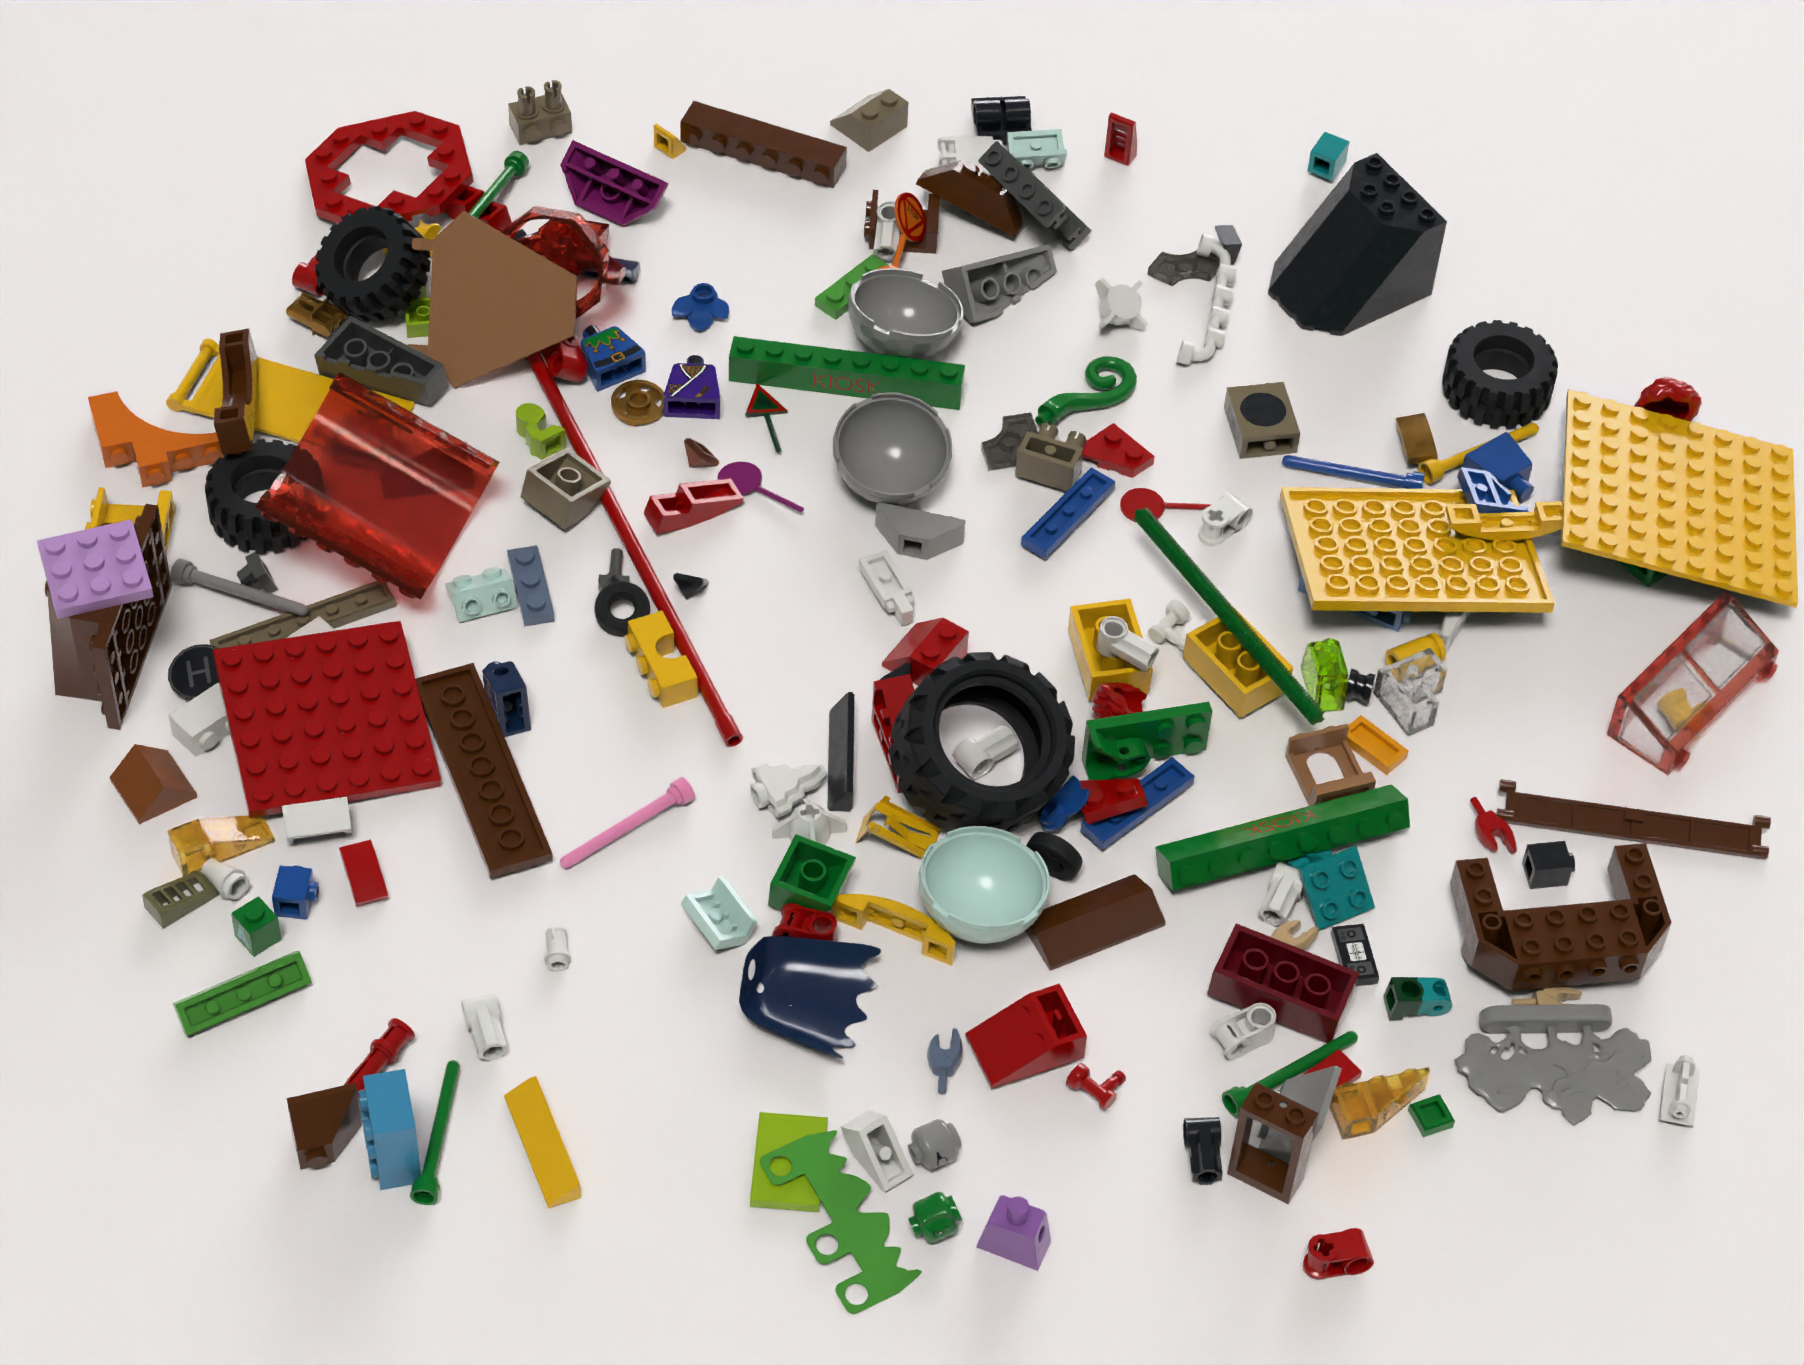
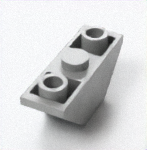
M877 502L875 526L897 554L928 560L958 547L964 542L966 524L964 519Z

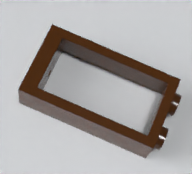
M1256 1082L1240 1107L1227 1174L1289 1204L1304 1179L1319 1113ZM1285 1103L1287 1107L1283 1108L1279 1104ZM1253 1119L1295 1139L1289 1164L1248 1144Z

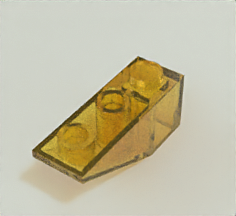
M1429 1067L1418 1070L1411 1068L1399 1074L1386 1077L1379 1075L1368 1081L1354 1084L1347 1082L1336 1087L1329 1108L1342 1140L1372 1134L1380 1129L1426 1089L1430 1074Z

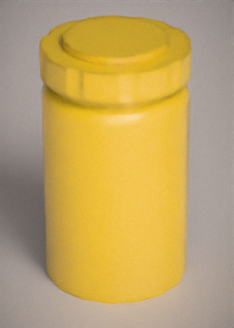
M1430 633L1393 647L1385 653L1387 667L1395 678L1407 676L1433 666L1436 663L1443 662L1446 659L1445 645L1436 633Z

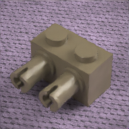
M552 80L551 88L549 81L544 83L545 95L535 97V90L530 86L525 87V94L523 88H519L517 91L518 101L508 103L509 125L519 146L572 133L571 111L561 93L562 85L559 81Z
M1049 423L1041 424L1038 434L1027 431L1017 451L1015 476L1068 491L1076 483L1081 473L1083 446L1087 441L1085 435L1079 432L1078 437L1075 439L1077 431H1071L1066 442L1055 440L1059 432L1058 428L1051 424L1049 430H1047Z

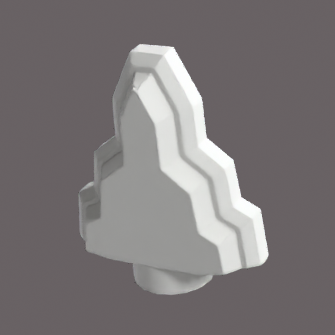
M764 764L751 769L755 783L750 784V791L753 801L759 809L767 806L775 818H780L792 812V806L802 802L805 793L816 789L827 778L828 773L823 765H803L791 768L787 765L771 767L768 764Z

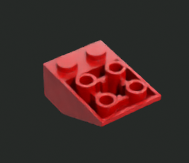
M1060 983L1025 995L965 1033V1037L991 1089L1083 1059L1087 1041V1034Z

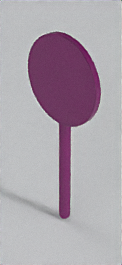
M733 462L724 466L718 473L717 480L731 478L741 495L749 494L756 490L798 512L804 511L802 506L761 487L762 473L752 463Z

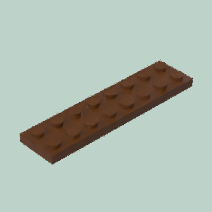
M474 663L415 678L423 711L490 879L553 861L552 851Z

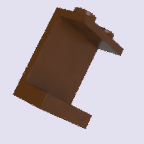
M873 190L872 201H866L865 218H870V221L865 220L864 237L869 238V249L874 250L877 225L878 190ZM929 193L928 210L923 209L926 219L925 235L918 242H910L906 239L903 252L936 254L940 197Z

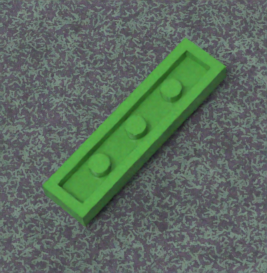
M295 951L174 1002L173 1006L184 1034L188 1036L310 984L312 981L301 953Z

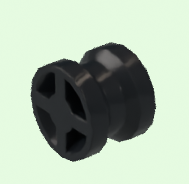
M1351 669L1344 699L1351 700L1352 698H1357L1362 703L1369 704L1376 674L1369 673L1363 675L1358 670Z

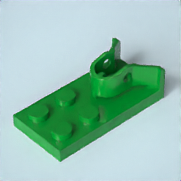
M1210 702L1087 720L1081 760L1088 780L1126 778L1141 772L1149 764L1150 759H1162L1185 753L1194 754L1206 750L1213 712ZM1124 766L1126 767V770L1119 771L1117 767Z

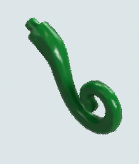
M1102 356L1092 360L1085 370L1086 381L1093 388L1111 390L1098 393H1062L1053 396L1039 406L1038 416L1035 417L1036 423L1039 426L1043 423L1054 425L1069 413L1105 408L1123 402L1132 394L1136 387L1137 375L1130 363L1118 357ZM1103 370H1110L1117 373L1122 381L1117 387L1111 389L1116 384V377L1114 375L1101 377L1097 373Z

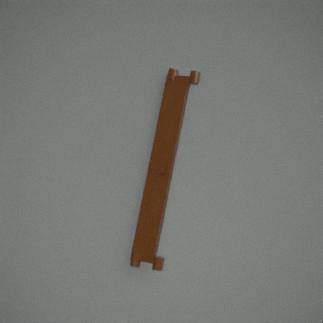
M1504 779L1499 781L1498 791L1506 792L1505 809L1497 808L1496 814L1508 824L1756 859L1768 858L1769 846L1761 845L1762 828H1770L1771 817L1754 815L1752 825L1520 793L1515 792L1516 781Z

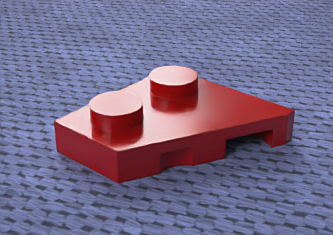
M1138 778L1080 780L1082 789L1086 788L1089 790L1088 800L1081 809L1087 824L1148 806L1145 792Z

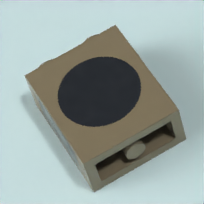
M1284 382L1227 387L1224 410L1240 459L1297 453L1300 430Z

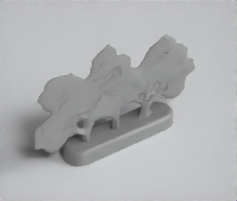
M1603 1004L1496 1005L1487 1007L1479 1013L1481 1028L1489 1033L1510 1034L1498 1043L1493 1042L1488 1036L1483 1034H1471L1465 1040V1053L1454 1060L1458 1070L1468 1075L1469 1087L1478 1095L1485 1097L1487 1102L1499 1112H1504L1519 1105L1531 1088H1538L1542 1091L1543 1101L1553 1109L1562 1110L1563 1116L1572 1125H1576L1592 1114V1101L1596 1097L1609 1103L1615 1110L1639 1111L1645 1106L1644 1101L1649 1099L1651 1091L1647 1089L1644 1082L1634 1076L1635 1071L1651 1062L1649 1041L1640 1039L1636 1033L1628 1028L1619 1029L1607 1039H1600L1593 1034V1032L1606 1030L1612 1025L1611 1008ZM1584 1032L1578 1045H1573L1557 1038V1033ZM1521 1033H1548L1549 1044L1543 1049H1532L1521 1041ZM1511 1043H1514V1054L1510 1059H1502L1501 1054L1505 1046L1506 1048H1511ZM1593 1043L1599 1044L1601 1047L1599 1053L1594 1051ZM1498 1046L1497 1052L1492 1054L1490 1051L1491 1047ZM1520 1046L1526 1049V1055L1519 1052Z

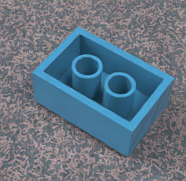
M405 1069L363 1076L365 1090L358 1091L371 1178L378 1177L380 1190L412 1185L413 1181L421 1175L416 1126Z

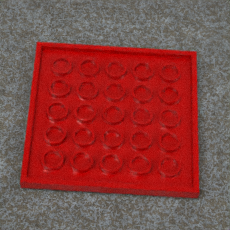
M401 621L213 649V660L249 818L283 813L282 806L341 797H347V801L351 802L441 787V777Z

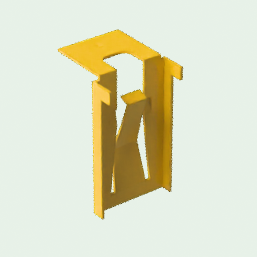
M885 795L864 816L855 843L870 829V833L922 859L925 854L923 850H927L932 843H936L939 832L942 829L889 802L891 798ZM876 810L888 816L884 826L889 825L898 834L873 821L868 824L873 812ZM902 824H905V825H907V826H910V827H912V828H915V829H917V830H920V831H922V832H924V833H927V834H929V835H931V836H927V835H924V834H920V833H917V832L910 831L909 829H907V828H906L905 826H903Z

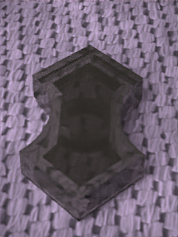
M1197 250L1183 255H1174L1162 251L1148 267L1147 275L1170 286H1174L1179 281L1185 279H1201L1209 282L1216 275L1220 259L1213 253H1210L1208 258L1197 255Z
M1031 412L1003 416L1000 433L988 441L981 442V451L988 471L1016 466L1017 451L1026 432L1038 434Z

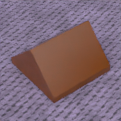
M134 744L110 776L111 783L138 824H142L197 798L196 791L168 750Z

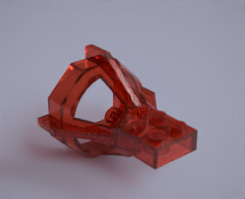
M534 206L500 231L576 276L591 265L594 266L599 278L593 289L586 296L577 300L576 319L602 300L606 293V284L618 285L626 275V267L609 255L607 246L610 224L587 221L580 213ZM549 219L547 223L538 229V232L514 239L519 229L528 221Z

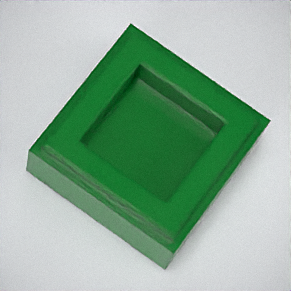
M1440 1094L1409 1105L1408 1111L1423 1137L1454 1127L1455 1120Z

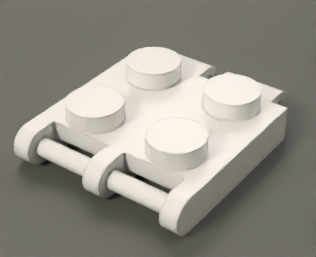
M993 136L939 137L937 140L938 147L941 148L939 163L945 165L959 160L971 162L977 165L980 171L991 175L978 160L994 142L998 141L1003 146V141L993 140Z

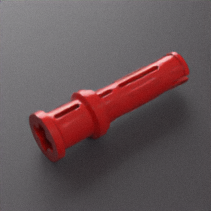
M397 1018L390 1019L387 1030L379 1039L372 1041L369 1054L350 1075L344 1085L356 1083L357 1094L358 1091L365 1090L363 1076L378 1074L386 1065L395 1063L398 1059V1052L407 1042L410 1043L415 1038L414 1031L402 1020Z

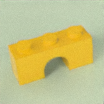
M663 611L628 621V634L624 636L626 647L630 653H635L637 668L641 675H646L650 694L653 698H658L662 708L698 697V677L687 656L684 655L677 658L662 657L674 653V632Z

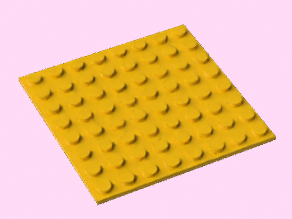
M1568 389L1566 396L1561 546L1796 608L1798 605L1793 449L1781 444L1761 441L1754 437H1746L1731 433L1728 430L1716 429L1698 422L1682 420L1668 414H1660L1642 407H1633L1618 403L1612 399H1603L1585 392Z

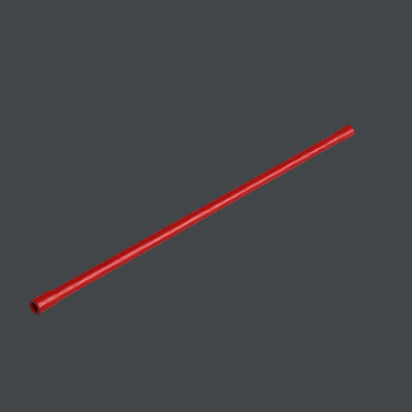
M541 351L525 357L562 428L565 429V434L575 453L603 474L553 377L549 374L548 368L541 356ZM609 486L600 497V501L658 612L663 611L674 632V643L681 656H687L696 673L698 689L715 720V725L726 746H736L743 740V736L732 715L727 711Z

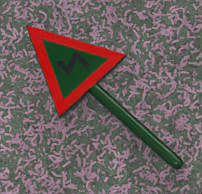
M757 383L745 416L764 415L775 451L780 453L781 447L770 414L788 413V410Z

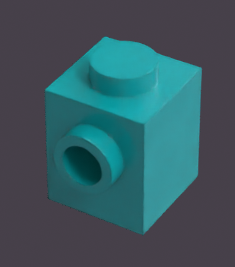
M1324 132L1310 152L1307 171L1333 181L1346 162L1350 141Z

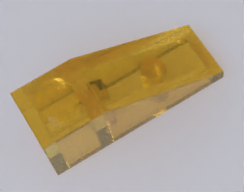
M249 816L199 818L167 830L171 853L183 876L198 870L201 871L203 864L210 858H214L222 863L275 842V837L263 816L249 818Z

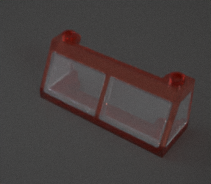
M1724 592L1618 695L1606 735L1668 776L1676 767L1681 769L1687 763L1691 755L1688 752L1689 746L1755 679L1761 682L1763 679L1769 680L1778 668L1775 662L1779 650L1736 599Z

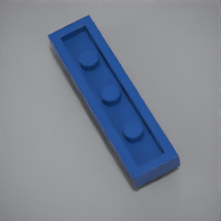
M1091 467L1022 536L1021 545L1046 559L1115 489L1116 481Z
M1171 757L1140 780L1148 806L1090 824L1083 821L1080 831L1099 848L1104 850L1194 783L1195 776Z

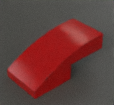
M371 839L339 847L355 906L388 899L387 889Z

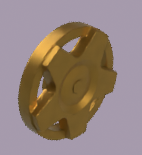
M646 380L625 382L618 386L611 396L612 411L617 418L630 426L648 424L655 420L658 421L664 415V391L657 384ZM639 388L649 389V391L645 392L640 390ZM624 391L626 392L625 397L618 398L620 394H622ZM661 400V405L659 407L656 405V403Z

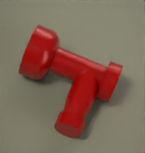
M1079 1063L1068 1075L1065 1082L1066 1085L1073 1090L1084 1089L1099 1101V1106L1103 1110H1107L1117 1097L1114 1090L1118 1085L1126 1081L1125 1074L1117 1070L1110 1078L1099 1085L1090 1078V1069L1085 1064Z

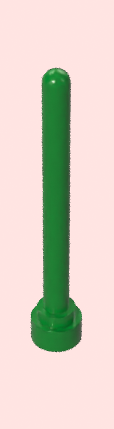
M513 151L507 156L504 161L505 169L468 214L479 219L511 178L524 173L529 166V160L524 153Z
M1348 1031L1259 1080L1257 1083L1273 1089L1284 1083L1286 1079L1293 1078L1320 1063L1338 1049L1342 1051L1357 1042L1358 1035L1354 1031ZM1255 1083L1247 1088L1234 1086L1223 1092V1104L1232 1116L1237 1117L1239 1115L1240 1107Z
M455 1060L449 1061L446 1065L423 1171L413 1181L410 1198L421 1205L435 1204L439 1196L440 1185L436 1178V1172L460 1069L459 1063Z

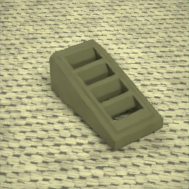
M198 870L153 888L142 894L145 909L162 928H165L216 897L218 891ZM199 883L204 890L198 892L193 885ZM188 890L192 895L187 897L183 891ZM177 896L180 900L175 901L173 898Z

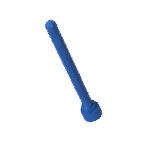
M1286 455L1282 459V463L1286 467L1403 487L1404 489H1422L1425 473L1413 471V474L1407 473L1406 476L1291 455Z

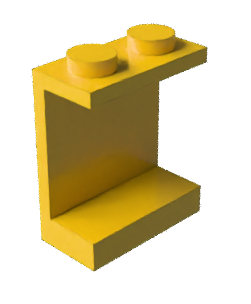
M99 487L96 500H91L90 515L92 519L91 522L86 523L85 530L98 527L104 523L113 524L132 519L134 525L136 517L141 516L144 506L108 504L105 488ZM160 490L157 505L167 554L175 506L172 491Z

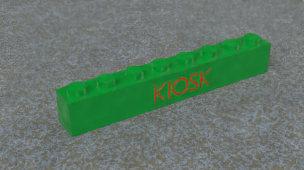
M733 336L729 353V381L758 383L763 386L859 398H871L873 394L902 393L916 397L931 407L960 410L965 365Z
M1390 784L1155 846L1158 875L1174 891L1410 828L1408 798Z

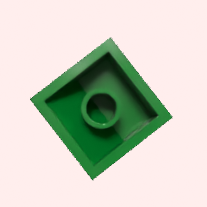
M795 834L770 883L768 905L782 910L785 904L795 903L810 909L830 911L855 863L856 857Z

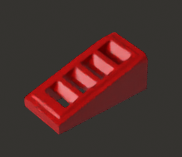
M1111 112L1108 117L1104 157L1129 166L1137 156L1136 122Z

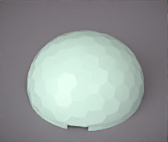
M969 826L947 832L945 837L928 847L922 858L918 873L919 891L922 900L936 923L949 934L974 943L1003 942L1020 935L1033 925L1045 908L1050 890L1049 872L1040 854L1037 851L1034 853L1021 843L1020 837L998 828L986 826Z

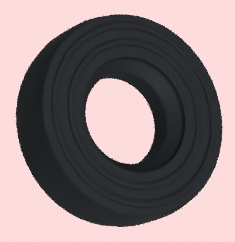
M625 581L614 582L604 587L598 594L594 606L595 617L599 626L604 631L614 636L624 637L628 634V621L650 614V602L646 593L639 586ZM625 599L633 604L635 610L630 617L619 619L612 615L610 611L611 605L617 600Z
M1037 832L1026 845L1034 853L1037 851L1040 854L1051 877L1064 881L1072 880L1082 866L1083 860L1080 853L1069 842L1054 834Z

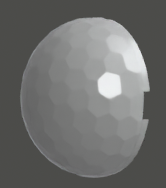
M887 268L867 272L861 276L858 282L853 283L848 296L849 318L856 334L869 348L882 355L914 359L929 358L950 344L956 337L963 320L962 303L949 287L942 282H939L937 285L923 279L922 273L911 270Z
M902 393L873 394L871 398H867L857 404H852L843 413L837 423L833 436V457L838 472L846 484L858 495L876 503L900 505L911 503L927 496L941 483L952 459V439L949 429L946 428L938 416V412L929 404L916 397Z

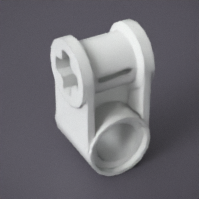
M1226 492L1216 502L1204 509L1202 513L1203 525L1199 528L1198 533L1200 541L1209 546L1222 544L1224 540L1248 524L1253 515V509L1232 493Z
M1255 1003L1239 1012L1218 1019L1211 1026L1210 1033L1214 1038H1218L1223 1045L1226 1058L1234 1060L1272 1041L1276 1012L1266 1003Z

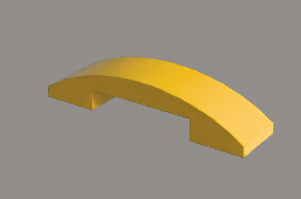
M1563 501L1535 502L1534 512L1478 513L1476 504L1446 505L1445 508L1451 529L1480 539L1498 541L1523 540L1543 536L1562 529Z
M865 894L838 895L832 908V914L836 917L837 921L859 930L863 929L867 921L922 942L923 955L950 966L954 963L955 940L936 921L924 913L903 903L883 897Z

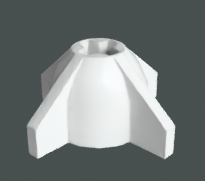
M1103 277L1095 282L1100 300L1099 311L1102 319L1098 326L1101 329L1108 323L1114 325L1125 324L1138 330H1142L1149 324L1139 314L1141 301L1136 291L1143 285L1140 280L1132 287L1125 284H1117L1112 287Z
M807 797L802 798V804L791 813L790 817L772 827L773 839L790 838L792 842L795 834L825 845L830 838V834L846 832L847 824L846 820L826 812L820 805L811 803Z

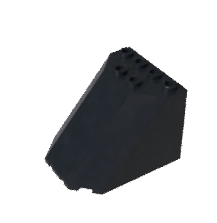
M1378 153L1372 154L1354 162L1274 262L1268 295L1273 300H1276L1290 318H1293L1301 329L1313 331L1315 328L1329 330L1331 335H1346L1432 295L1447 221Z

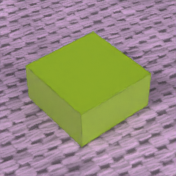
M430 297L413 299L409 303L411 306L405 310L407 338L428 336Z

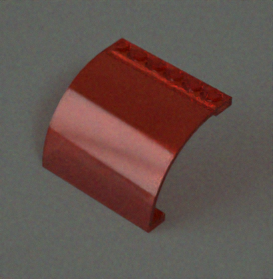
M339 372L331 383L328 394L288 462L270 489L261 496L255 508L261 511V515L272 522L280 521L289 526V531L296 536L302 538L307 536L316 541V545L323 551L333 553L334 551L343 556V560L350 566L355 568L363 567L372 572L371 576L377 581L385 584L390 582L399 587V592L411 599L417 597L421 600L500 462Z

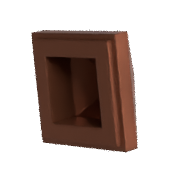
M691 438L684 440L689 467L717 466L720 463L703 444Z

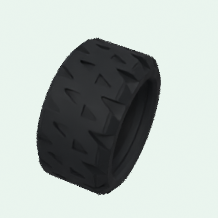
M992 652L967 653L963 659L952 657L938 665L931 674L922 680L897 714L890 736L894 740L893 745L889 748L892 771L902 778L898 786L908 802L913 807L923 808L925 811L921 816L941 829H958L969 826H986L1012 832L1023 823L1026 824L1060 790L1070 773L1068 769L1074 760L1075 736L1071 735L1073 722L1064 700L1060 703L1057 702L1056 688L1039 671L1035 676L1031 674L1027 663L1008 655H1003L998 660ZM958 705H976L987 708L1005 719L1016 732L1022 745L1024 769L1021 780L1006 786H988L977 783L960 773L947 758L940 741L939 722L942 711Z

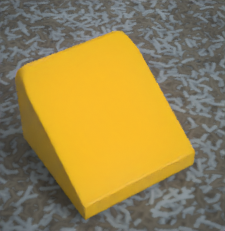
M657 123L653 125L654 147L672 159H675L687 150L676 136Z

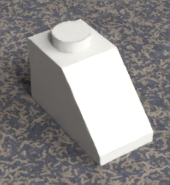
M867 1110L840 1126L854 1158L882 1191H888L913 1175L886 1114Z

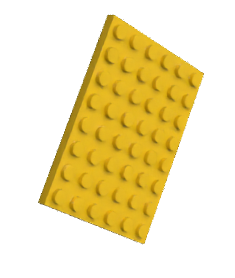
M1281 488V503L1312 610L1473 613L1553 612L1555 602L1532 538L1511 541L1486 540L1467 536L1451 529L1445 508L1446 505L1468 504L1462 489ZM1509 490L1512 493L1510 500L1516 506H1520L1515 491Z

